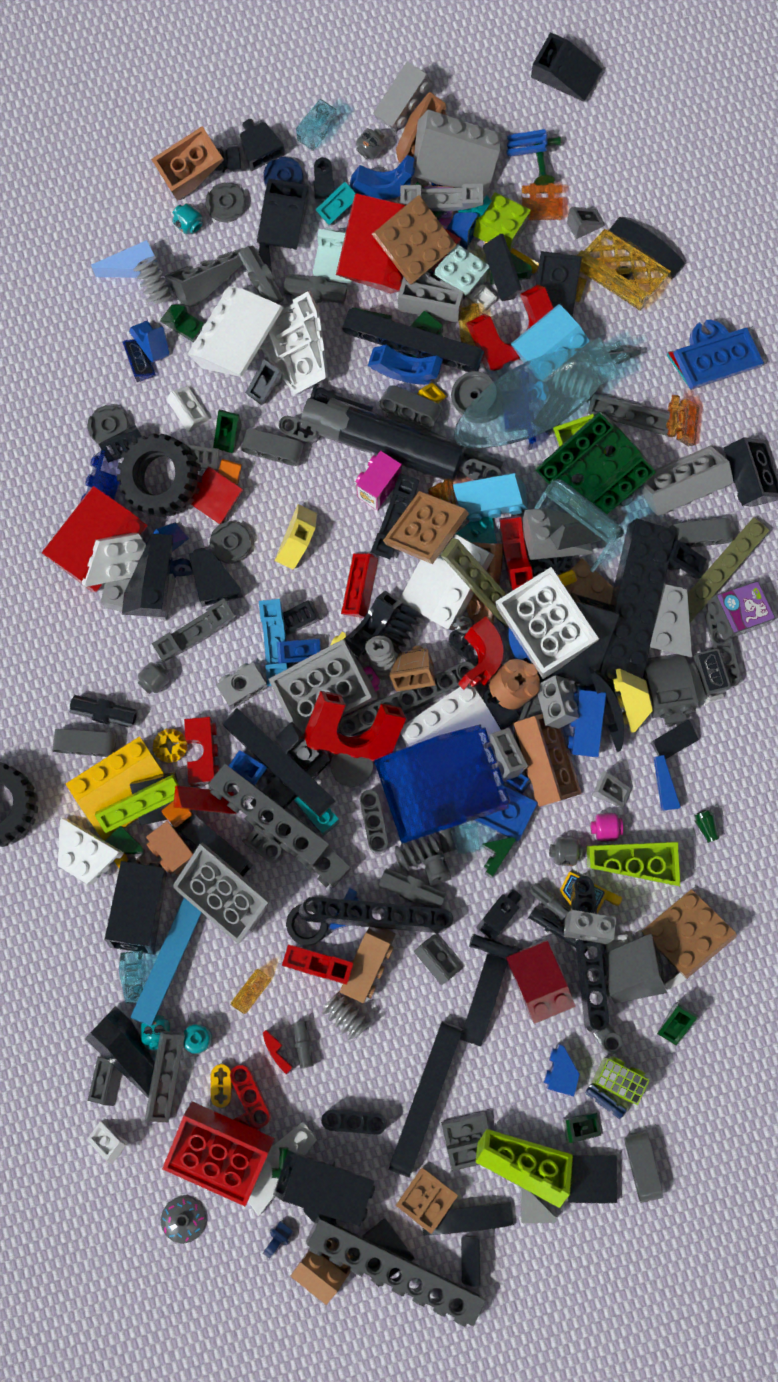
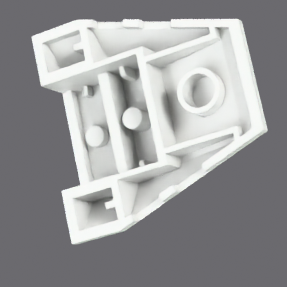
M307 291L293 299L294 303L281 311L259 350L266 354L271 363L282 370V379L294 394H298L328 378L319 310L311 291Z

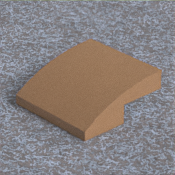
M422 1167L395 1206L432 1234L458 1197V1194Z

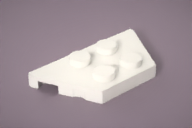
M131 533L96 540L93 547V555L90 557L87 565L89 570L86 579L83 578L82 585L87 587L131 578L146 547L141 536L138 533Z
M61 818L58 866L86 884L93 885L102 873L111 868L110 864L116 858L123 856L124 852L70 820Z

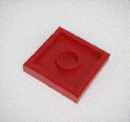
M208 466L202 475V483L198 482L197 487L200 488L198 494L194 493L192 498L195 500L191 505L218 524H222L244 489Z

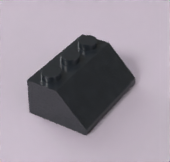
M743 437L724 447L725 458L730 463L733 482L738 492L737 497L742 506L754 507L778 501V474L767 440Z

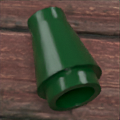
M706 809L694 814V822L706 838L707 843L718 840L720 837L718 835L715 813H712L711 809Z

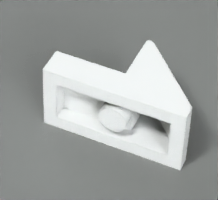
M101 1121L87 1139L95 1150L110 1164L115 1162L128 1143L126 1139Z

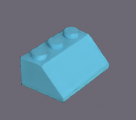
M558 304L513 341L511 345L531 375L542 381L590 341L580 325Z
M515 473L453 484L458 505L467 510L469 515L466 519L471 522L479 521L482 517L498 518L501 517V514L509 513L514 515L522 513L523 510H528L526 485Z

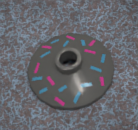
M185 1196L175 1198L167 1203L162 1211L161 1227L166 1237L173 1242L181 1244L192 1242L204 1230L206 1223L205 1211L201 1204L193 1198ZM179 1217H185V1225L179 1224Z

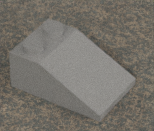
M547 508L525 510L522 528L530 560L592 554L593 550L590 543L557 550L550 538L562 525L584 520L579 516Z

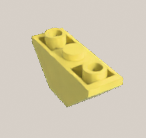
M300 504L297 505L275 557V562L292 570L296 567L315 531L316 512Z
M616 669L617 678L613 679L616 692H621V695L618 696L620 708H625V712H622L624 724H629L631 733L636 732L653 711L647 683L645 680L622 669Z

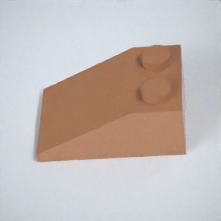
M202 126L151 160L178 201L194 191L223 161V158Z

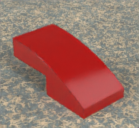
M265 1030L262 1034L270 1055L285 1074H288L294 1067L278 1053L283 1044L268 1030Z

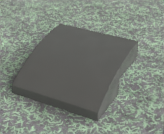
M485 1112L441 1122L452 1171L479 1165L475 1162L477 1145L485 1130L489 1129Z

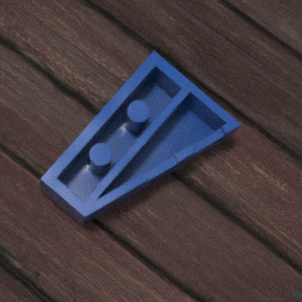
M577 686L573 697L577 704L579 718L570 723V727H573L572 736L569 735L568 748L571 749L572 755L599 757L606 692L597 694L595 687L586 686L583 688Z

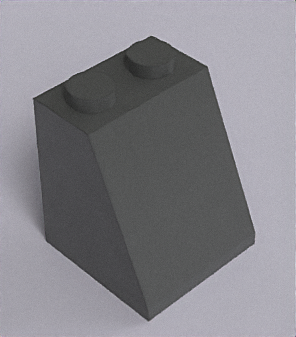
M652 934L603 954L604 976H607L608 983H605L607 997L611 996L614 1004L667 993L660 952Z

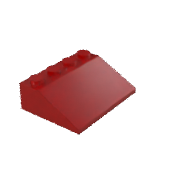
M355 194L335 275L389 294L399 292L404 276L372 233L405 205Z
M92 486L41 553L82 584L83 578L86 579L89 570L87 565L90 557L93 555V547L96 540L131 533L141 535L148 525L125 507ZM102 584L87 586L86 588L91 592H97Z
M191 1101L183 1115L162 1170L246 1207L275 1138Z

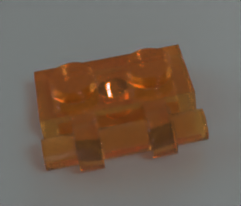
M530 183L529 185L521 186V194H529V198H522L521 201L522 206L531 210L528 220L563 219V198H554V193H562V185H554V183L536 185V183ZM547 193L548 198H536V194Z
M672 395L671 402L668 404L670 415L666 423V428L668 429L667 436L676 437V440L687 446L696 445L700 406L688 399L680 400L679 395Z

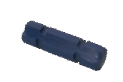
M590 1084L585 1094L591 1099L595 1098V1102L607 1111H612L615 1117L621 1119L627 1111L626 1107L622 1104L618 1105L614 1098L603 1090L600 1091V1088L595 1084Z

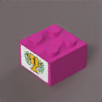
M382 451L377 456L373 455L368 462V469L365 473L362 471L355 481L357 483V497L377 511L393 491L399 474H402V464Z

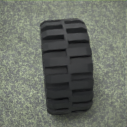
M156 433L149 434L148 438L141 436L137 439L138 443L132 442L129 444L130 450L122 453L121 457L124 459L122 463H118L117 469H120V474H117V481L122 483L119 486V490L125 494L124 499L132 504L133 508L157 517H164L165 515L174 516L176 511L183 512L186 510L185 505L187 503L191 505L195 500L192 498L194 493L198 494L200 488L197 487L198 482L202 483V476L198 475V472L202 470L201 464L196 462L198 457L191 451V448L174 437L166 434L158 435ZM166 456L172 460L175 467L174 481L164 493L153 495L146 488L145 472L153 460Z
M0 762V785L9 789L13 797V805L9 815L0 822V847H5L10 842L16 843L19 841V836L22 834L26 835L29 832L27 829L29 825H34L36 820L33 818L34 813H38V806H36L38 796L34 792L35 787L28 780V777L16 768Z

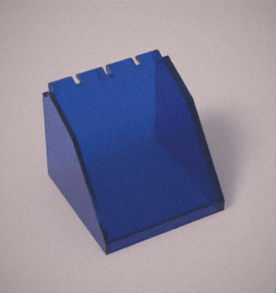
M481 724L438 735L374 760L401 844L509 808L508 803H511L507 789H498V786L505 784L499 767L491 769L490 766L497 763L492 746L484 748V744L490 742L486 727L482 728Z

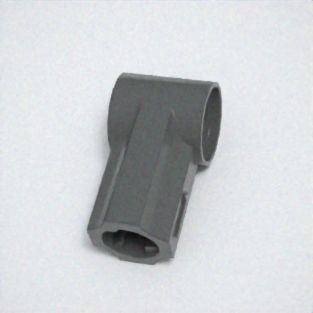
M593 1016V1025L600 1027L601 1020L599 1017ZM610 1024L606 1029L598 1033H592L606 1054L613 1055L621 1050L623 1046L622 1039L616 1034ZM608 1038H614L617 1041V1048L615 1050L607 1048L606 1040Z

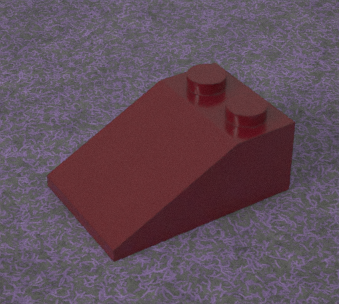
M548 940L506 956L528 1015L534 1024L576 1007Z

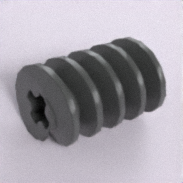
M431 834L428 835V842L423 837H420L419 845L415 840H412L411 848L406 843H403V850L395 846V856L401 873L403 866L410 871L411 863L416 868H419L420 860L425 865V860L428 857L442 854L437 839H434Z

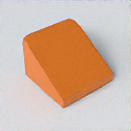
M222 459L218 472L238 485L242 464Z
M172 801L162 810V813L175 828L190 817L192 813L188 809L173 808L174 801Z

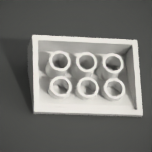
M228 286L219 303L213 309L207 323L202 327V331L196 341L193 342L188 355L202 369L242 377L283 310V307L242 288Z
M454 534L452 538L458 539L480 565L487 570L494 554ZM439 555L433 564L423 560L419 561L399 600L444 628L455 630L453 623H456L457 618L462 617L474 592Z
M552 567L496 601L498 611L543 679L562 668L599 640Z
M470 685L465 690L461 687L457 688L404 724L399 736L433 785L436 786L481 755L484 751L481 744L491 733L501 731L481 696Z

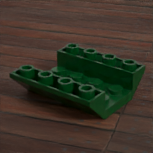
M598 412L535 468V471L549 485L552 483L576 507L578 515L583 520L606 516L656 473V470L638 447L610 418L601 412ZM612 445L615 447L614 453L610 455L605 454V447ZM582 474V481L578 483L573 482V475Z

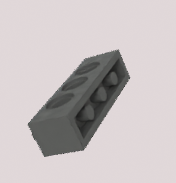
M285 809V811L304 824L290 809ZM288 825L282 826L279 834L287 836L291 827ZM300 839L296 846L298 849L303 850V847L309 844L307 839ZM330 847L315 867H312L310 864L308 867L304 866L310 873L314 870L319 875L317 879L326 888L329 885L334 888L351 870V867ZM293 851L290 852L293 857L297 856ZM328 859L331 862L330 867L327 870H321L318 867L320 860Z

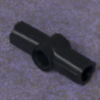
M74 695L71 699L69 711L71 714L88 717L102 724L113 723L133 728L137 719L136 709L116 705V703L101 698L95 700L79 695Z

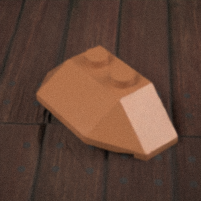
M431 92L424 97L408 119L396 147L399 163L407 155L414 158L417 124L421 116L428 109L446 115V103Z

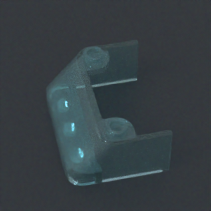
M555 479L547 486L534 509L546 508L552 500L608 543L590 569L594 572L614 550L624 534V529L619 522L563 480Z

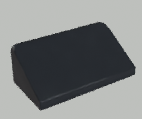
M687 720L656 738L650 744L657 755H664L666 760L699 739L690 720Z
M462 1236V1283L474 1287L480 1286V1239L478 1236Z

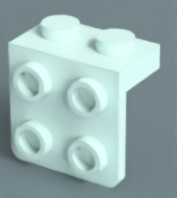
M330 228L318 230V249L313 276L344 283L352 282V280L335 275L345 233L336 232Z
M456 244L457 246L449 252L435 269V275L463 291L464 295H468L477 283L481 285L485 283L490 268L487 263Z

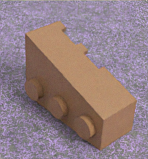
M368 928L353 960L347 985H342L340 993L363 1004L367 997L372 998L377 987L373 983L376 978L380 979L385 969V966L382 964L385 958L389 959L394 949L391 944L396 933L384 928Z

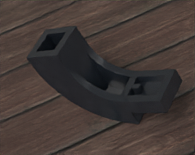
M386 590L376 597L361 623L344 638L353 654L358 657L361 654L364 656L367 653L365 647L368 640L375 636H381L402 604L399 599Z

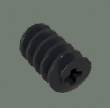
M404 605L399 607L401 613H395L394 617L396 620L392 619L390 621L392 627L387 626L385 628L387 634H381V636L391 640L393 648L398 654L401 653V650L398 648L399 646H407L403 639L411 640L407 633L416 632L412 625L420 626L417 618L424 619L418 611Z

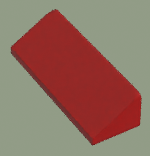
M353 553L341 614L364 618L368 613L378 564V558L374 555Z
M175 786L173 808L237 814L227 806L229 801L223 797L219 800L210 793V789ZM228 792V795L234 796V793Z

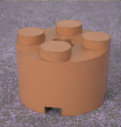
M513 659L507 661L490 679L489 688L493 698L496 697L500 701L499 704L504 708H520L539 691L540 679L537 674L538 671L533 664L523 660Z

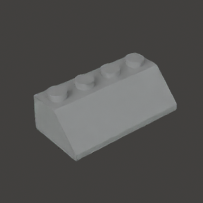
M710 445L655 469L656 473L639 488L649 508L659 516L679 506H685L695 499L703 498L711 492L724 489L727 485L734 482L729 461Z

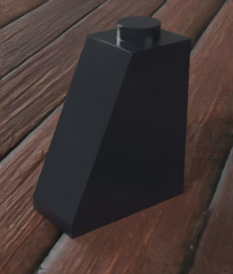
M199 548L189 554L198 597L202 607L213 605L223 598L226 601L243 597L239 585L210 549Z

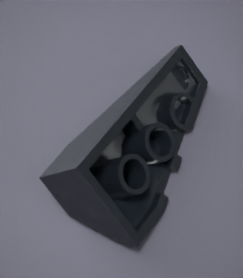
M151 534L124 592L122 615L165 617L173 535Z
M115 1006L89 1033L85 1040L149 1098L155 1062L146 1046L142 1043L133 1022Z

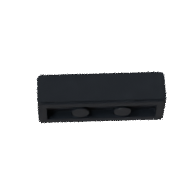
M499 234L485 243L483 250L500 300H513L522 290L505 237L503 234Z

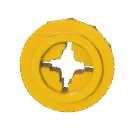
M166 728L158 732L153 740L152 749L158 759L166 763H173L185 755L187 742L185 741V736L180 731ZM167 737H169L172 743H179L172 746V754L168 748L162 747L167 744Z

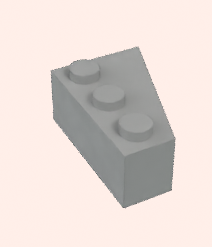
M407 61L373 112L374 116L396 132L405 124L409 115L432 89L433 84L427 74Z

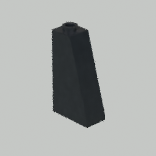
M193 813L180 824L178 830L197 847L203 842L242 877L253 866L247 858Z

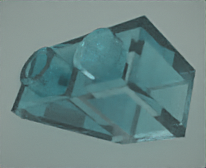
M320 98L296 127L297 141L314 151L325 138L335 116L336 109Z
M143 951L120 953L119 975L126 1004L138 1002L147 981Z

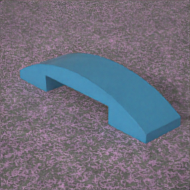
M281 599L259 601L266 656L267 686H272L269 681L271 677L289 668L288 663H278L277 642L286 641Z

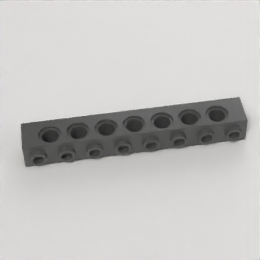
M317 1216L307 1237L306 1243L309 1246V1251L319 1256L324 1253L330 1256L329 1260L339 1266H342L344 1263L351 1267L350 1271L359 1276H363L365 1273L372 1277V1282L380 1286L387 1284L393 1287L392 1291L400 1296L410 1295L413 1297V1302L423 1307L428 1304L434 1307L433 1311L443 1317L448 1314L454 1317L453 1321L461 1326L466 1327L469 1324L474 1327L486 1301L482 1295L320 1216ZM331 1237L338 1239V1244L334 1248L326 1246L327 1240ZM352 1247L359 1249V1254L355 1258L347 1256L348 1250ZM376 1257L380 1259L379 1265L376 1268L368 1267V1261L371 1258ZM392 1268H399L400 1274L396 1278H390L389 1271ZM413 1278L421 1279V1283L417 1288L409 1287V1283ZM434 1288L441 1289V1294L437 1298L430 1297V1293ZM455 1298L462 1300L458 1308H451L452 1300Z

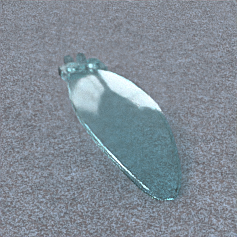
M601 337L581 348L546 354L527 361L505 373L488 386L462 414L454 430L456 442L464 447L476 449L499 447L530 439L560 424L576 412L597 391L600 385L620 375L615 363L628 357L625 352L612 359L609 352L619 348L622 345L621 342L617 341L605 347Z

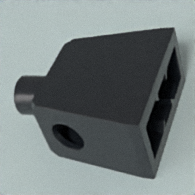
M247 119L243 122L242 126L245 131L240 133V139L251 172L268 164L273 159L276 160L279 157L285 156L283 143L266 122L255 125L253 119Z
M514 889L507 896L502 894L476 928L489 939L495 940L520 907L517 904L522 898L521 894Z

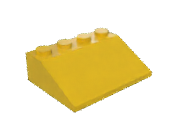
M139 736L67 782L66 786L97 833L105 841L118 828L105 833L95 817V812L132 795L131 782L151 779L156 775L165 773ZM138 818L122 825V827L125 828L129 826L130 824L138 820Z

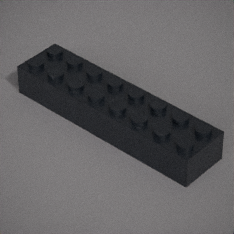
M638 518L630 522L627 527L611 599V605L618 612L619 616L599 670L615 692L613 679L617 678L616 669H622L643 679L676 533L674 529Z

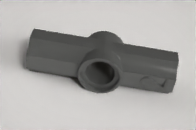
M254 245L243 248L238 253V256L246 268L254 288L259 291L263 298L280 304L284 299L274 283L273 275L268 266L263 263Z
M287 275L284 282V294L300 296L307 291H311L315 303L329 301L344 304L347 295V285L326 282L324 278L318 276L302 278Z
M385 868L378 885L399 894L400 897L410 902L420 903L429 908H441L446 893L425 885L426 883L411 876L406 877Z

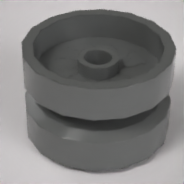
M472 371L465 373L457 379L452 387V404L462 417L470 423H487L495 418L501 410V392L490 376L483 372Z

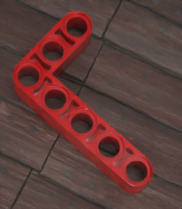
M246 1065L235 1066L230 1072V1079L246 1113L233 1120L243 1121L245 1125L258 1130L270 1122V1109L251 1069ZM238 1069H244L247 1073V1078L243 1082L238 1081L235 1077ZM249 1089L256 1092L257 1097L254 1102H248L245 1099V1093ZM262 1110L266 1113L267 1117L264 1123H258L255 1120L256 1111Z

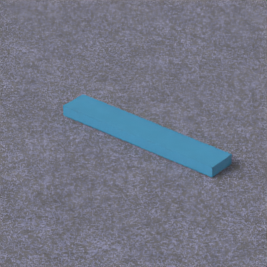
M186 898L183 899L131 1015L132 1019L152 1026L202 914Z

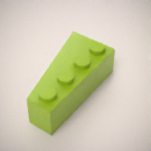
M678 842L586 845L588 868L680 887Z
M489 1129L485 1130L477 1145L475 1161L477 1164L559 1208L570 1195L572 1154Z

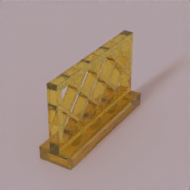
M606 229L584 251L581 250L577 254V256H582L580 272L640 311L645 307L646 301L671 274L670 270ZM606 237L612 241V245L602 246L601 241ZM614 250L615 257L604 258L603 251ZM617 250H626L629 256H618ZM591 252H600L601 258H594L589 254ZM630 261L631 268H621L620 262ZM634 261H643L645 267H635ZM616 262L617 269H610L605 263ZM658 271L663 275L660 278H652L651 272ZM632 272L634 280H627L622 274ZM647 272L648 278L637 279L636 273ZM649 284L650 290L646 292L639 288V285Z

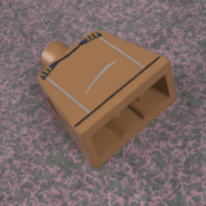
M414 646L412 651L398 654L390 672V678L396 692L435 686L434 664L428 649Z

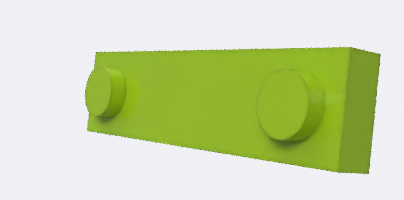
M171 775L95 812V817L104 832L107 833L173 801L175 786L180 785L174 775Z

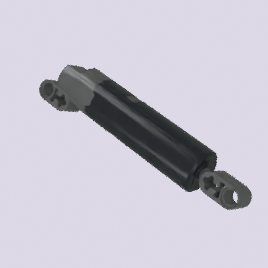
M308 398L301 419L287 415L279 421V429L282 433L301 441L314 443L318 440L319 436L364 452H373L376 456L382 451L403 466L450 483L456 481L459 472H463L472 480H480V473L473 472L470 475L468 466L472 467L473 464H476V468L483 471V467H486L483 472V479L487 478V474L490 471H496L499 476H502L499 468L475 459L464 460L467 450L464 444L391 418L385 419L377 413L335 398H331L328 404ZM290 420L293 421V430L286 431V422ZM300 427L305 430H310L311 428L313 435H309L307 438L306 434L300 432Z

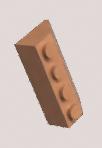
M543 714L515 722V735L519 740L521 753L528 765V777L532 782L534 797L539 807L582 794L562 727L546 726Z

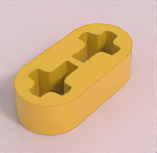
M225 1064L216 1065L211 1071V1102L218 1108L226 1107L232 1099L231 1069ZM220 1068L227 1072V1076L223 1077V1085H220V1078L215 1076V1073L219 1072ZM220 1087H223V1094L227 1095V1099L223 1101V1104H220V1101L215 1099V1096L220 1093Z

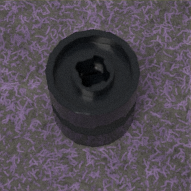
M239 144L227 145L226 149H223L222 146H215L223 161L212 171L213 174L224 173L226 169L229 172H241Z

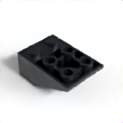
M550 32L532 64L531 78L585 102L602 68L569 40Z
M268 178L257 243L297 250L309 201V185Z

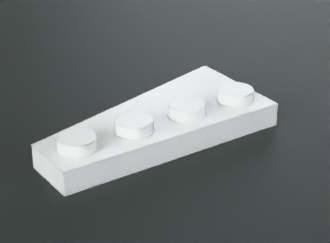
M304 1121L274 1144L268 1153L248 1200V1203L258 1216L274 1197L273 1193L278 1178H272V1168H279V1147H289L291 1151L306 1155L317 1140Z

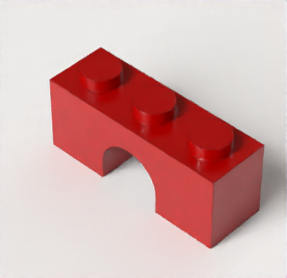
M210 717L184 719L185 741L188 744H200L204 749L200 759L187 762L188 783L190 786L208 785L220 770L219 765H215V757L219 756L218 744H214L213 738L214 735H217L216 722L212 723Z

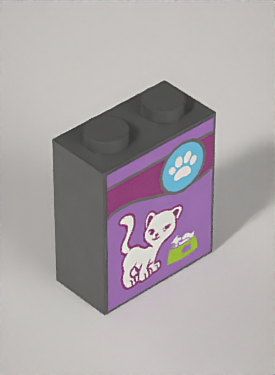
M759 581L719 593L707 601L709 612L713 615L718 632L722 635L724 641L765 627L776 619Z

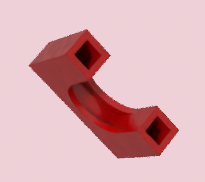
M536 285L520 294L529 318L528 330L549 313L553 306L546 288ZM483 313L466 323L475 346L485 352L482 360L485 368L490 371H497L502 369L505 363L520 359L511 343H504L500 339L491 316Z
M320 690L303 735L307 746L313 750L322 749L333 754L342 753L354 758L362 757L374 762L382 761L388 763L406 720L402 709L381 704L370 729L359 736L348 737L337 732L339 721L346 706L342 696Z

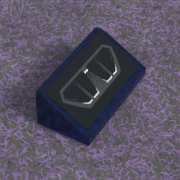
M135 339L122 341L136 382L156 377L152 362Z

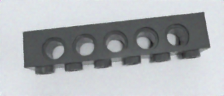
M226 764L221 767L208 784L212 788L210 793L219 800L223 797L229 801L227 806L236 813L241 811L247 815L244 819L254 827L257 824L264 829L262 831L264 835L271 840L274 837L281 842L279 846L289 854L291 851L298 855L297 860L304 866L308 867L310 864L312 867H315L329 849L330 845ZM233 785L238 786L239 792L235 796L228 795L229 787ZM248 799L256 800V806L253 809L245 808V802ZM266 812L274 814L273 820L269 823L262 821V816ZM284 825L291 827V832L288 836H281L279 834L280 828ZM300 839H307L309 842L308 847L304 850H300L296 846Z

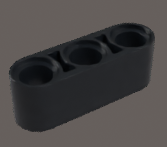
M329 1109L321 1118L323 1127L329 1131L378 1135L383 1133L387 1126L385 1116L375 1112ZM329 1113H333L338 1117L337 1125L329 1126L326 1123V1116ZM352 1115L358 1116L361 1120V1124L357 1128H352L348 1124V1118ZM374 1117H379L383 1121V1127L380 1130H374L370 1125Z

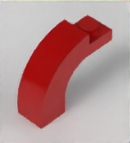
M520 515L499 518L503 557L512 590L533 579L532 568L526 554Z
M486 616L474 624L464 636L477 652L478 665L466 673L458 683L463 690L470 685L475 687L480 682L483 685L488 683L499 669L503 659L501 637L495 626Z
M288 944L282 966L347 985L353 962Z

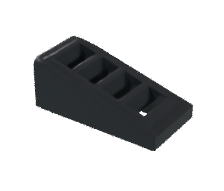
M136 425L98 444L108 463L121 458L124 451L128 452L130 450L129 447L124 445L123 439L126 438L128 443L131 444L130 436L134 435L136 440L141 437ZM119 442L122 450L118 451L114 443ZM111 445L115 454L111 455L106 446Z
M310 600L283 612L284 621L288 627L285 630L286 636L321 620L314 603ZM307 608L311 615L310 618L307 617V614L305 612V609ZM298 612H300V614H301V616H302V619H303L302 622H300V620H299V618H298V616H297V613H298ZM289 616H292L296 625L292 626Z

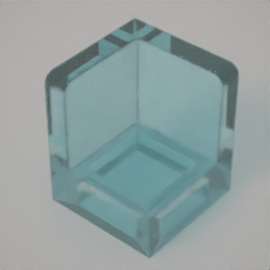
M476 823L454 827L458 854L480 851Z

